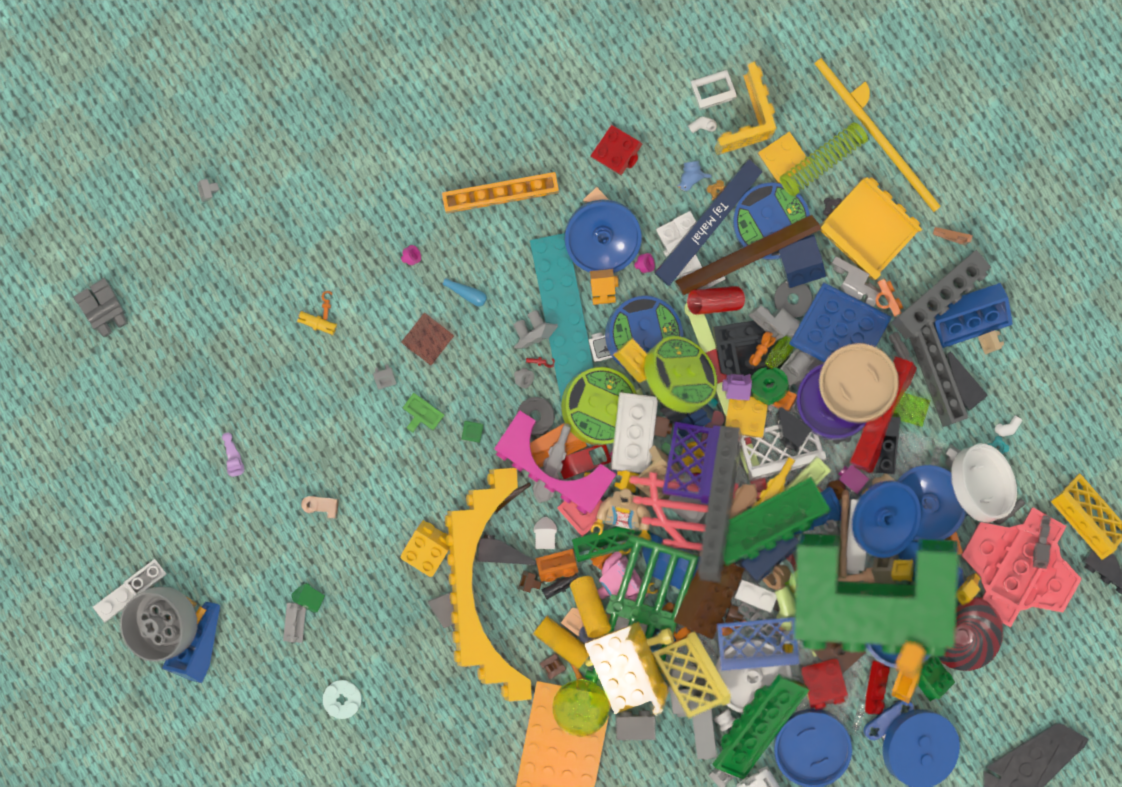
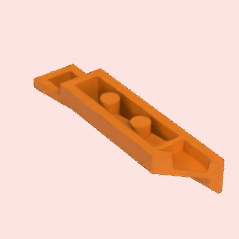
M564 424L530 442L532 457L539 468L544 466L545 459L550 456L548 454L550 447L558 442ZM570 431L565 442L566 456L587 447L585 442L579 440Z

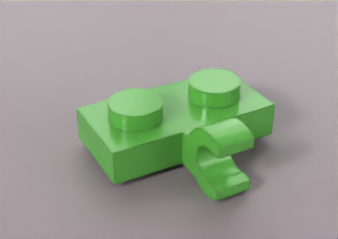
M415 393L411 395L402 407V409L414 417L407 426V429L412 433L420 423L434 431L445 416Z

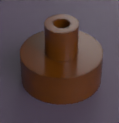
M839 480L829 482L827 488L833 489L838 500L842 499V492L846 490L845 484Z
M731 604L724 622L742 621L744 615L738 613V606Z

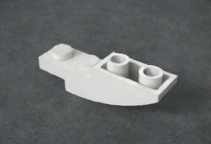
M155 559L127 579L119 588L93 606V609L103 622L106 623L116 614L121 613L127 602L136 594L152 588L166 575L165 571Z

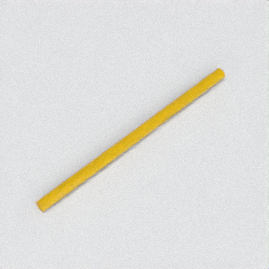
M820 58L814 63L815 66L930 209L935 212L940 208V204L824 60Z

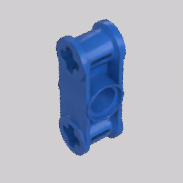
M899 700L891 707L883 710L882 714L877 715L865 725V736L873 741L880 739L887 733L892 723L905 714L903 711L900 712L902 710L901 705H908L907 711L909 712L914 710L913 704ZM870 727L877 728L875 736L873 734L869 735L871 732Z

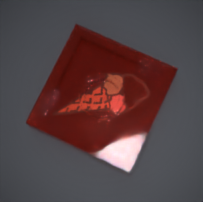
M424 312L401 343L432 366L454 338V335Z

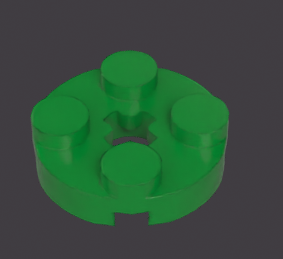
M767 367L762 368L751 377V393L753 397L760 402H764L766 405H772L781 400L789 391L787 375L778 368L773 367V369L768 370ZM766 383H774L772 387H766Z

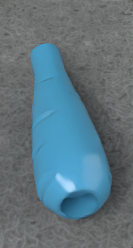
M445 278L442 284L476 306H483L487 300L484 292L453 282Z

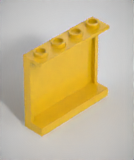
M863 177L820 224V231L862 271L870 274L869 278L876 280L881 275L880 272L917 232H921L922 229L919 227L920 222L913 216L910 218L905 213L907 210L898 203L896 205L891 200L893 197L887 191H881L877 187L879 184L872 177Z

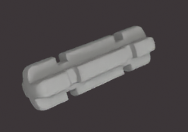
M899 333L891 334L889 339L894 344L893 347L898 356L914 363L912 357H909L910 353L904 342L900 340Z

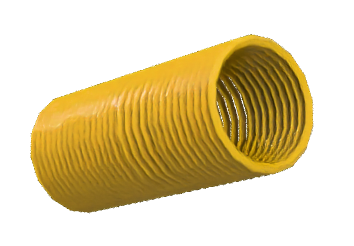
M583 576L571 582L570 588L588 637L596 638L607 634L611 626L593 577Z
M548 616L544 618L533 633L534 636L577 669L589 657L585 644Z

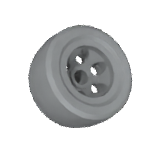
M160 586L146 589L136 594L127 602L121 614L120 629L125 644L136 656L147 661H163L181 654L191 645L197 632V617L192 603L184 594L172 587ZM156 607L159 609V613L154 611ZM166 614L170 615V621L166 619ZM168 628L172 630L171 635L167 633Z

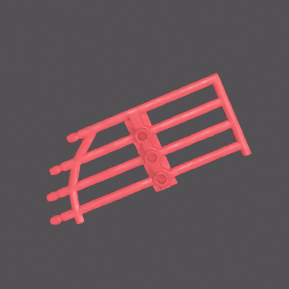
M650 472L649 478L631 476L630 483L650 486L651 498L634 496L633 503L653 506L658 517H642L641 523L662 526L675 539L673 541L671 539H663V545L701 551L702 543L687 542L675 528L704 532L705 524L668 520L662 507L707 513L708 505L658 499L657 487H664L665 480L657 479V473ZM677 481L668 483V488L670 489L680 487ZM735 483L734 493L738 488V483ZM696 484L686 487L689 491L699 492ZM757 492L756 500H760L762 492ZM792 554L787 558L789 562H791Z

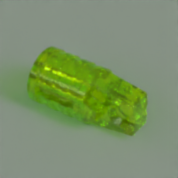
M784 336L777 342L765 361L766 366L771 369L773 367L777 368L786 360L795 348L789 345L791 338Z

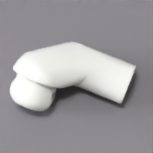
M700 117L689 124L688 128L692 133L699 129L713 132L717 129V124L711 118Z

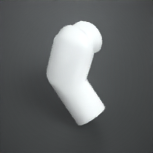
M1014 415L1009 424H997L995 432L1002 437L1013 435L1023 420Z

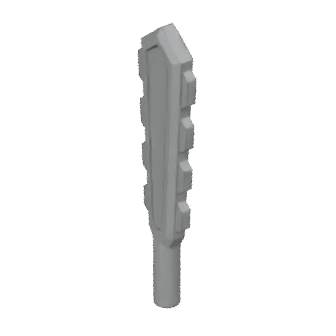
M569 424L563 425L558 442L550 447L548 452L550 456L543 463L544 469H541L546 475L558 480V472L563 467L561 461L565 459L567 454L565 452V442L571 429ZM541 480L535 482L533 486V494L539 503L548 501L554 496V493L544 487L545 483Z

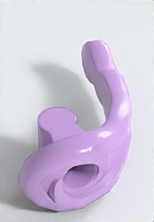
M224 433L222 440L225 441L224 445L228 461H226L227 473L231 477L239 476L245 471L240 453L231 441L232 434Z

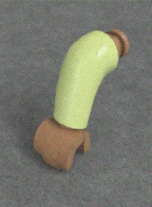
M777 564L773 569V574L770 573L763 581L768 587L775 589L780 608L777 619L795 617L796 601L789 585H785L790 579L791 574L786 565ZM783 622L778 629L781 632L784 630L790 631L792 630V622ZM772 623L775 627L779 625V623Z

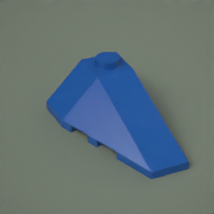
M206 601L202 605L206 612L197 625V632L193 642L181 654L166 660L162 669L198 683L203 682L210 666L220 605Z

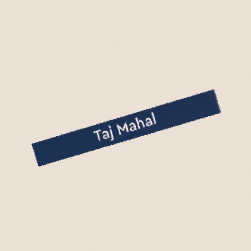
M747 159L654 274L667 286H670L763 171L750 159Z

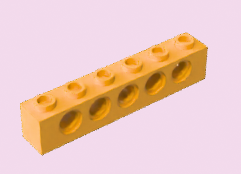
M552 172L442 192L445 212L448 214L558 194L559 189L556 173Z

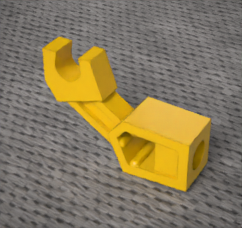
M976 573L966 578L967 581L956 591V598L962 605L972 600L980 590L978 583L981 578Z

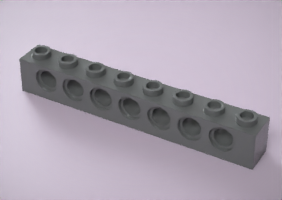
M720 426L698 568L701 580L717 582L721 580L742 442L740 428Z

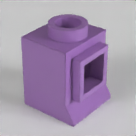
M730 374L727 375L726 380L723 379L722 391H725L726 399H750L752 386L750 374L746 376Z

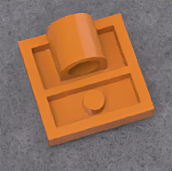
M885 279L878 281L882 292L876 296L877 306L882 309L891 308L895 317L900 315L903 305L899 298H894L892 292L895 289L891 281L886 282ZM882 295L885 296L888 302L886 306H882L879 303V298Z

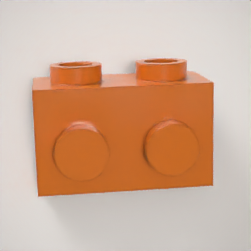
M573 549L535 558L541 582H552L556 578L563 576L571 577L578 573Z

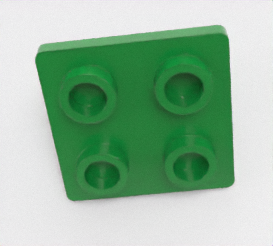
M930 656L923 662L918 684L919 688L931 702L934 699H940L955 683L952 675L945 669L937 656Z

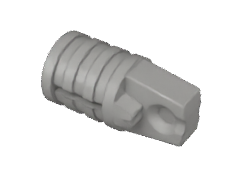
M799 350L793 360L786 365V368L794 376L800 377L801 373L814 361V358Z

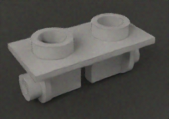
M287 603L283 641L303 642L305 607L297 603Z

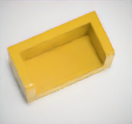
M631 339L613 355L640 383L646 380L644 364L647 354Z

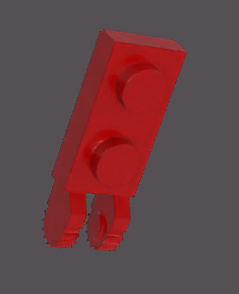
M877 660L872 661L864 710L867 714L875 713L880 715L885 706L883 700L890 667Z

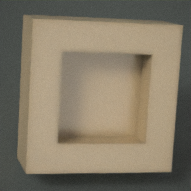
M994 330L978 337L984 354L1001 349L1004 345V342H999L997 337L1000 335L999 331Z

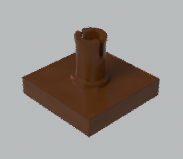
M827 641L826 649L812 650L822 662L837 659L842 674L866 653L865 651L850 652L842 650V642Z

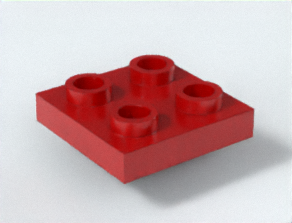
M611 125L590 157L622 176L626 168L630 169L636 164L638 160L637 152L643 144Z

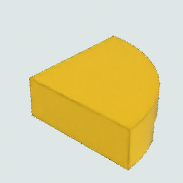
M866 81L851 93L862 109L867 104L870 96V90Z

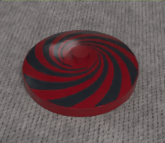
M974 596L972 600L963 605L956 598L954 648L946 647L945 655L937 656L942 664L959 671H972L984 667L994 659L1001 648L1004 634L1001 618L995 608L978 596Z

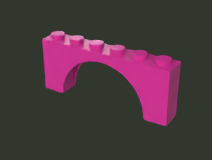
M519 410L495 446L496 456L504 461L508 458L513 462L512 466L519 471L526 470L529 472V478L536 482L541 480L545 483L544 487L552 493L556 490L562 494L560 496L561 499L569 504L572 501L578 505L576 509L584 514L587 512L591 514L616 477V474L600 464L588 476L574 481H562L546 475L536 465L530 450V437L536 421Z

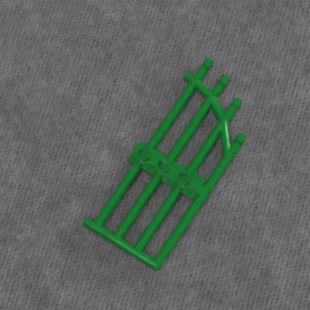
M630 534L628 542L634 543L618 594H611L606 613L611 614L609 619L611 629L608 633L614 632L619 616L629 619L628 626L637 622L648 625L645 633L646 639L653 637L655 628L661 630L669 628L674 635L677 623L673 621L689 589L699 556ZM644 546L652 549L636 601L626 599L625 594L640 548ZM663 552L671 556L655 606L652 607L643 604L659 553ZM679 557L689 560V564L673 613L662 610V606ZM662 644L661 649L669 646L670 644ZM667 654L660 656L662 661L665 662ZM595 667L593 671L587 670L585 674L586 678H590L587 691L594 692L597 681L600 680Z

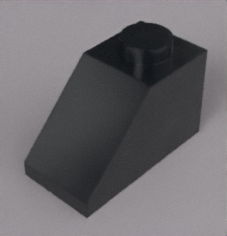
M780 407L776 413L780 440L784 442L783 445L787 449L797 451L812 428Z

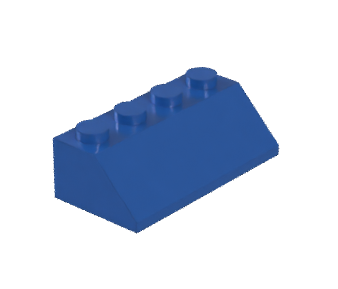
M1001 283L963 295L954 305L952 302L947 305L949 309L941 316L939 313L934 316L936 321L933 322L942 348L1013 325L1009 299Z

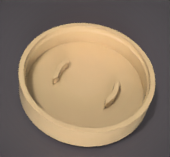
M867 344L847 345L835 351L825 362L820 374L821 395L826 406L837 417L853 423L873 421L885 414L896 398L898 391L897 372L890 358L878 348Z

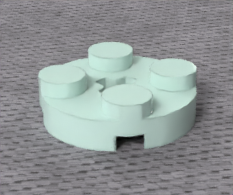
M347 680L333 682L326 688L323 694L325 710L329 715L338 719H346L354 715L362 701L360 690ZM340 694H343L344 697L348 698V701H345L344 705H341L340 702H336L337 698L340 697Z

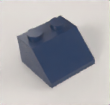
M814 234L778 250L783 274L789 288L826 277L823 260Z

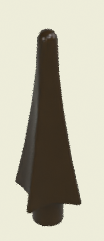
M529 482L514 490L498 505L494 512L497 514L516 496L529 488L531 483Z

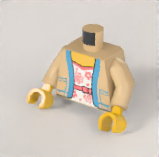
M630 490L615 491L613 497H608L600 504L596 516L597 521L593 523L591 532L597 526L600 528V535L604 529L602 522L605 521L606 524L641 531L642 529L638 537L650 540V534L647 532L650 529V524L641 523L642 517L651 518V514L642 503H633V497L636 495H632Z

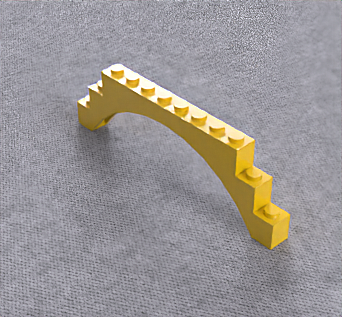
M516 468L491 469L487 475V482L491 489L468 490L466 503L470 510L447 511L445 516V525L448 527L449 535H446V543L450 548L447 561L448 565H451V573H449V584L452 585L450 602L453 604L454 612L451 613V620L455 624V631L452 634L453 642L456 643L454 661L457 662V666L480 665L477 674L481 683L503 682L504 686H501V694L504 700L532 699L531 680L511 667L494 649L482 629L475 610L472 592V566L477 543L487 521L498 505L518 487Z

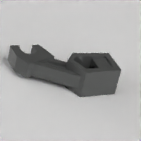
M1043 515L1041 519L1038 543H1035L1033 551V567L1046 569L1049 564L1050 545L1046 544L1050 532L1049 523L1051 516Z

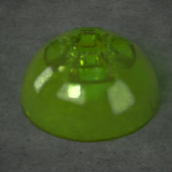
M584 679L572 680L564 684L554 696L552 703L553 717L557 725L569 735L576 737L590 736L604 726L609 716L610 706L608 697L604 690L592 681Z

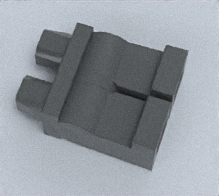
M105 278L90 286L91 290L87 288L73 297L93 329L98 331L104 338L112 333L108 325L112 321H115L118 328L128 324L124 315L126 312L110 283Z

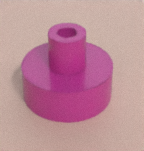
M410 245L403 249V256H401L403 263L413 266L421 261V253L416 246Z
M649 253L639 255L637 262H635V268L640 269L642 273L652 272L655 268L652 255Z

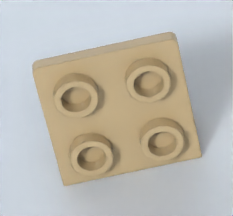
M654 445L649 449L653 463L638 477L649 478L650 472L657 473V479L665 480L669 456ZM677 463L671 466L675 474L681 471ZM683 474L679 476L680 480L685 478ZM639 483L634 484L651 498L650 486L640 485ZM657 487L658 499H661L665 495L663 494V487Z

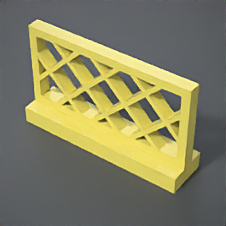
M695 631L688 634L687 638L653 652L657 664L688 718L720 704L724 706L730 703L731 694ZM684 645L689 650L687 655L677 653L678 648ZM668 654L672 656L670 663L662 661L660 656ZM675 657L685 660L683 667L673 664ZM688 661L697 664L696 671L686 668ZM671 668L681 671L679 679L670 676ZM684 672L694 675L692 683L681 680ZM697 676L707 681L705 687L695 684ZM680 684L690 687L688 695L679 692ZM693 688L704 691L701 699L690 696ZM706 692L714 694L716 700L712 702L704 700ZM691 700L699 703L698 708L690 711L687 706L688 701Z

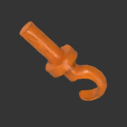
M325 291L322 294L324 320L328 319V310L331 309L329 300L324 299V295L326 293L332 295L330 291Z

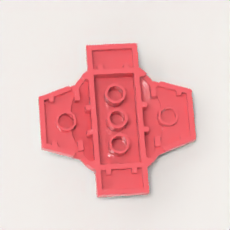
M1033 507L1023 524L1008 528L979 522L961 554L962 558L981 577L985 591L982 599L995 608L1002 623L1008 627L1012 626L1020 610H1026L1031 607L1064 612L1082 580L1060 555L1058 541L1067 526L1051 518L1049 523L1050 532L1046 544L1050 545L1049 564L1046 569L1033 567V551L1035 543H1038L1041 519L1043 515L1048 516Z

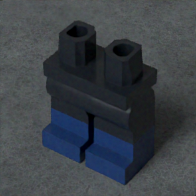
M657 398L661 404V413L665 414L674 425L675 422L703 427L712 421L714 410L708 404L695 412L682 413L667 407ZM679 429L678 431L682 438L689 435L684 429Z

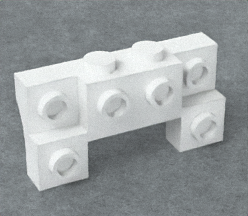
M691 211L656 229L666 249L663 251L666 258L696 222ZM696 254L676 278L684 277L702 268ZM725 277L717 279L699 288V290L708 289L724 281Z

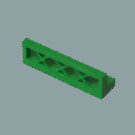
M616 527L602 531L600 535L597 532L572 539L577 561L581 562L632 548L634 543L628 542L630 534L639 536L642 529L641 531ZM627 540L625 544L620 545L617 543L620 541ZM608 545V547H607L606 549H603V550L600 549V548H598V547H602V546ZM590 550L588 554L581 556L579 554L580 552Z

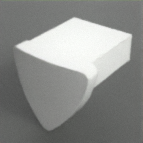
M543 517L534 526L536 549H555L557 527L551 519Z

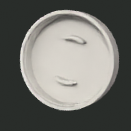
M977 444L958 453L952 466V484L956 497L963 509L971 517L981 522H992L1009 515L1016 503L1017 485L1012 468L1006 458L996 448L987 444Z

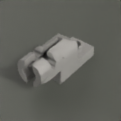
M835 257L831 263L834 266L833 270L840 274L847 273L841 289L858 300L866 295L865 303L874 307L876 296L882 291L870 282L866 283L870 274Z
M760 305L749 314L766 332L773 333L772 337H775L776 340L785 336L786 339L791 341L800 323L784 308L775 311L771 315L767 308Z

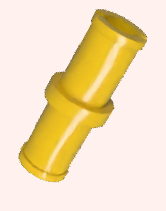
M304 311L300 312L298 316L300 318L297 319L298 323L313 327L315 331L321 330L332 336L335 334L336 323L326 321L319 315L316 317Z

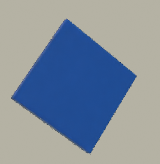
M823 282L789 345L826 362L835 351L847 345L867 344L876 347L892 316Z

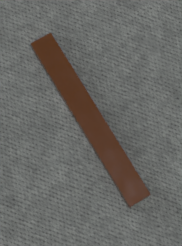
M810 215L675 280L676 286L683 296L689 294L693 290H697L821 229L820 224L813 215Z

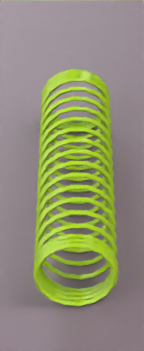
M852 122L848 125L847 129L839 132L838 136L829 139L828 143H824V146H820L819 150H815L809 157H806L805 161L801 160L800 164L795 165V168H791V171H787L786 174L780 176L781 185L791 196L797 195L800 192L799 188L804 190V184L809 186V181L814 182V178L818 179V174L823 175V170L828 172V167L833 168V164L837 165V160L842 161V156L847 158V153H852L851 149L856 151V146L861 147V144H865L868 141L866 132L858 123ZM855 129L860 133V135L862 136V138L857 134V132L855 131ZM845 136L852 142L855 149L848 143ZM835 137H838L840 144L835 140ZM841 140L847 145V147L849 148L850 152L846 150V148L843 146ZM836 143H837V144L841 147V149L844 151L845 156L840 152V150L838 149ZM826 144L829 145L830 150L825 147ZM831 147L839 154L841 160L835 155ZM816 151L820 153L821 158L816 155ZM827 151L833 156L836 163L830 158ZM822 154L828 159L831 166L824 160ZM811 155L815 156L816 161L811 158ZM807 158L810 159L811 164L806 161ZM817 158H819L822 161V163L826 167V170L821 166ZM802 162H805L807 169L802 165ZM813 162L819 167L822 174L816 169ZM808 165L814 170L817 177L811 172ZM797 166L801 167L802 172L797 169ZM803 168L808 172L812 180L809 179ZM793 169L796 170L797 175L792 172ZM799 173L805 178L807 184L802 180ZM794 176L799 180L802 187L797 183Z

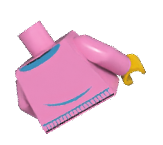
M631 548L627 552L623 550L614 552L606 559L601 571L602 577L599 579L602 587L597 590L602 600L608 596L611 597V594H618L628 563L627 557L624 556L622 558V555H628ZM635 569L625 594L626 599L636 601L642 579ZM652 582L649 583V586H648L647 593H646V596H645V597H647V594H648V593H649V594H656V593H657L658 589L654 590L653 592H651L650 589H649V587H650L651 585L655 584V583H652Z

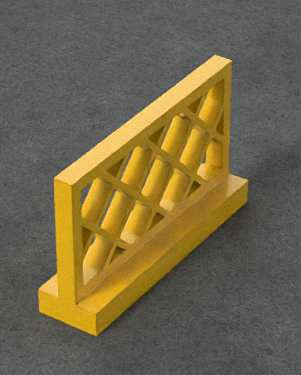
M1078 474L1051 501L1102 560L1112 554L1122 542V534L1116 533L1115 527L1118 526L1122 531V520L1081 474ZM1077 482L1083 486V490L1078 489ZM1079 495H1084L1085 502L1080 501ZM1090 497L1095 500L1096 505L1091 504ZM1092 509L1097 510L1098 517L1093 516ZM1103 512L1108 515L1109 519H1104ZM1105 524L1110 525V531L1105 530Z

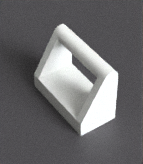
M727 70L690 81L699 110L734 100L737 97ZM725 78L729 91L701 99L697 87Z

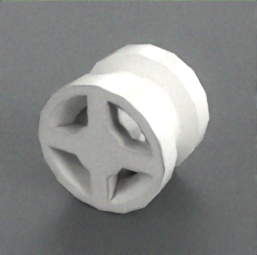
M729 708L713 718L720 725L721 732L730 728L736 719L731 716Z

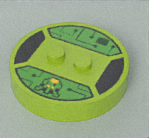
M671 336L661 340L647 353L644 364L647 382L656 397L667 407L678 412L691 413L699 410L712 400L717 389L716 372L707 354L697 344L683 337Z
M596 367L579 373L568 383L563 392L561 411L565 424L571 425L570 432L575 437L592 445H606L614 442L619 393L637 394L628 378L614 369Z

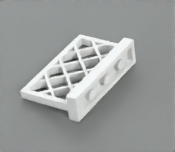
M778 425L764 428V433L769 432L776 436L772 444L762 440V438L752 437L757 440L755 447L752 449L746 446L744 438L750 436L742 435L741 448L749 471L750 481L779 474L788 457L795 460L790 471L806 467L816 456L822 462L826 460L819 437L812 432L806 437L802 447L798 448L797 456L793 457L785 453L786 447L782 451L773 446L777 438H780L779 432H775L779 430ZM808 440L815 443L816 451L810 452L804 448ZM759 442L769 447L765 456L755 451ZM771 449L781 454L779 460L773 461L767 458ZM753 454L763 459L760 465L752 467L750 458Z

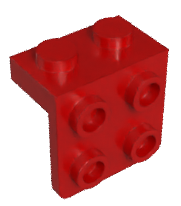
M837 659L805 666L801 669L804 684L809 688L807 695L810 708L820 710L826 708L827 704L834 703V705L845 703V699H848L844 678Z

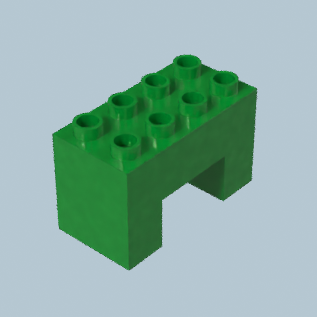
M801 534L797 549L794 640H803V648L822 650L826 649L827 641L842 642V650L863 652L866 651V643L882 644V652L901 654L906 643H915L922 646V650L925 651L924 655L943 656L946 653V647L954 648L958 541L919 539L916 585L839 581L841 535Z

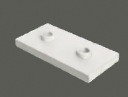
M619 393L611 460L612 470L642 473L650 466L651 453L649 449L653 447L657 397Z

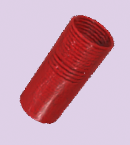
M739 286L693 290L687 298L688 309L694 315L738 311L743 308L745 303L744 292Z

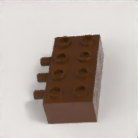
M723 560L721 580L717 582L701 580L697 569L673 622L713 640L718 630L717 624H724L723 616L727 608H730L732 604L731 599L734 592L738 589L745 570L733 563L726 566Z

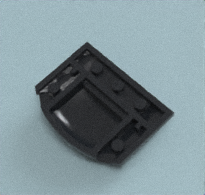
M754 320L712 327L720 372L724 375L736 374L746 376L750 374L752 377L756 371L767 367V370L773 369V367L780 369L790 357L787 339L784 336L767 348V353L763 354L757 366L749 363L750 357L757 351L756 347L758 344L761 345L762 337L766 332Z

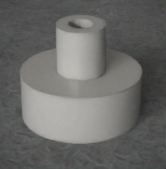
M527 368L517 370L514 373L516 385L524 389L528 388L534 380V373Z

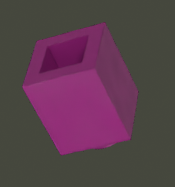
M852 464L848 467L845 465L838 473L840 475L838 480L855 494H858L869 480Z

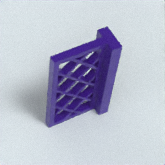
M675 422L663 494L698 499L704 504L709 503L720 426L708 428ZM684 429L689 435L681 439L677 434V430ZM700 432L707 433L708 438L700 442L695 435ZM690 438H693L698 444L692 449H689L684 443ZM679 445H682L687 451L681 456H678L674 451ZM701 448L705 456L698 460L692 452ZM690 455L694 463L686 466L681 459ZM679 462L683 470L675 474L671 466ZM698 465L702 473L694 477L690 469ZM686 472L691 480L683 484L679 476ZM674 479L680 485L676 490L668 488V483ZM695 483L699 488V492L692 493L686 487Z

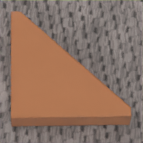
M937 227L933 231L935 236L964 246L970 243L973 237L970 234Z

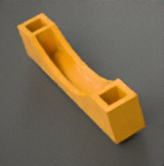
M906 643L896 663V669L899 670L891 696L908 704L919 684L925 653L918 644Z

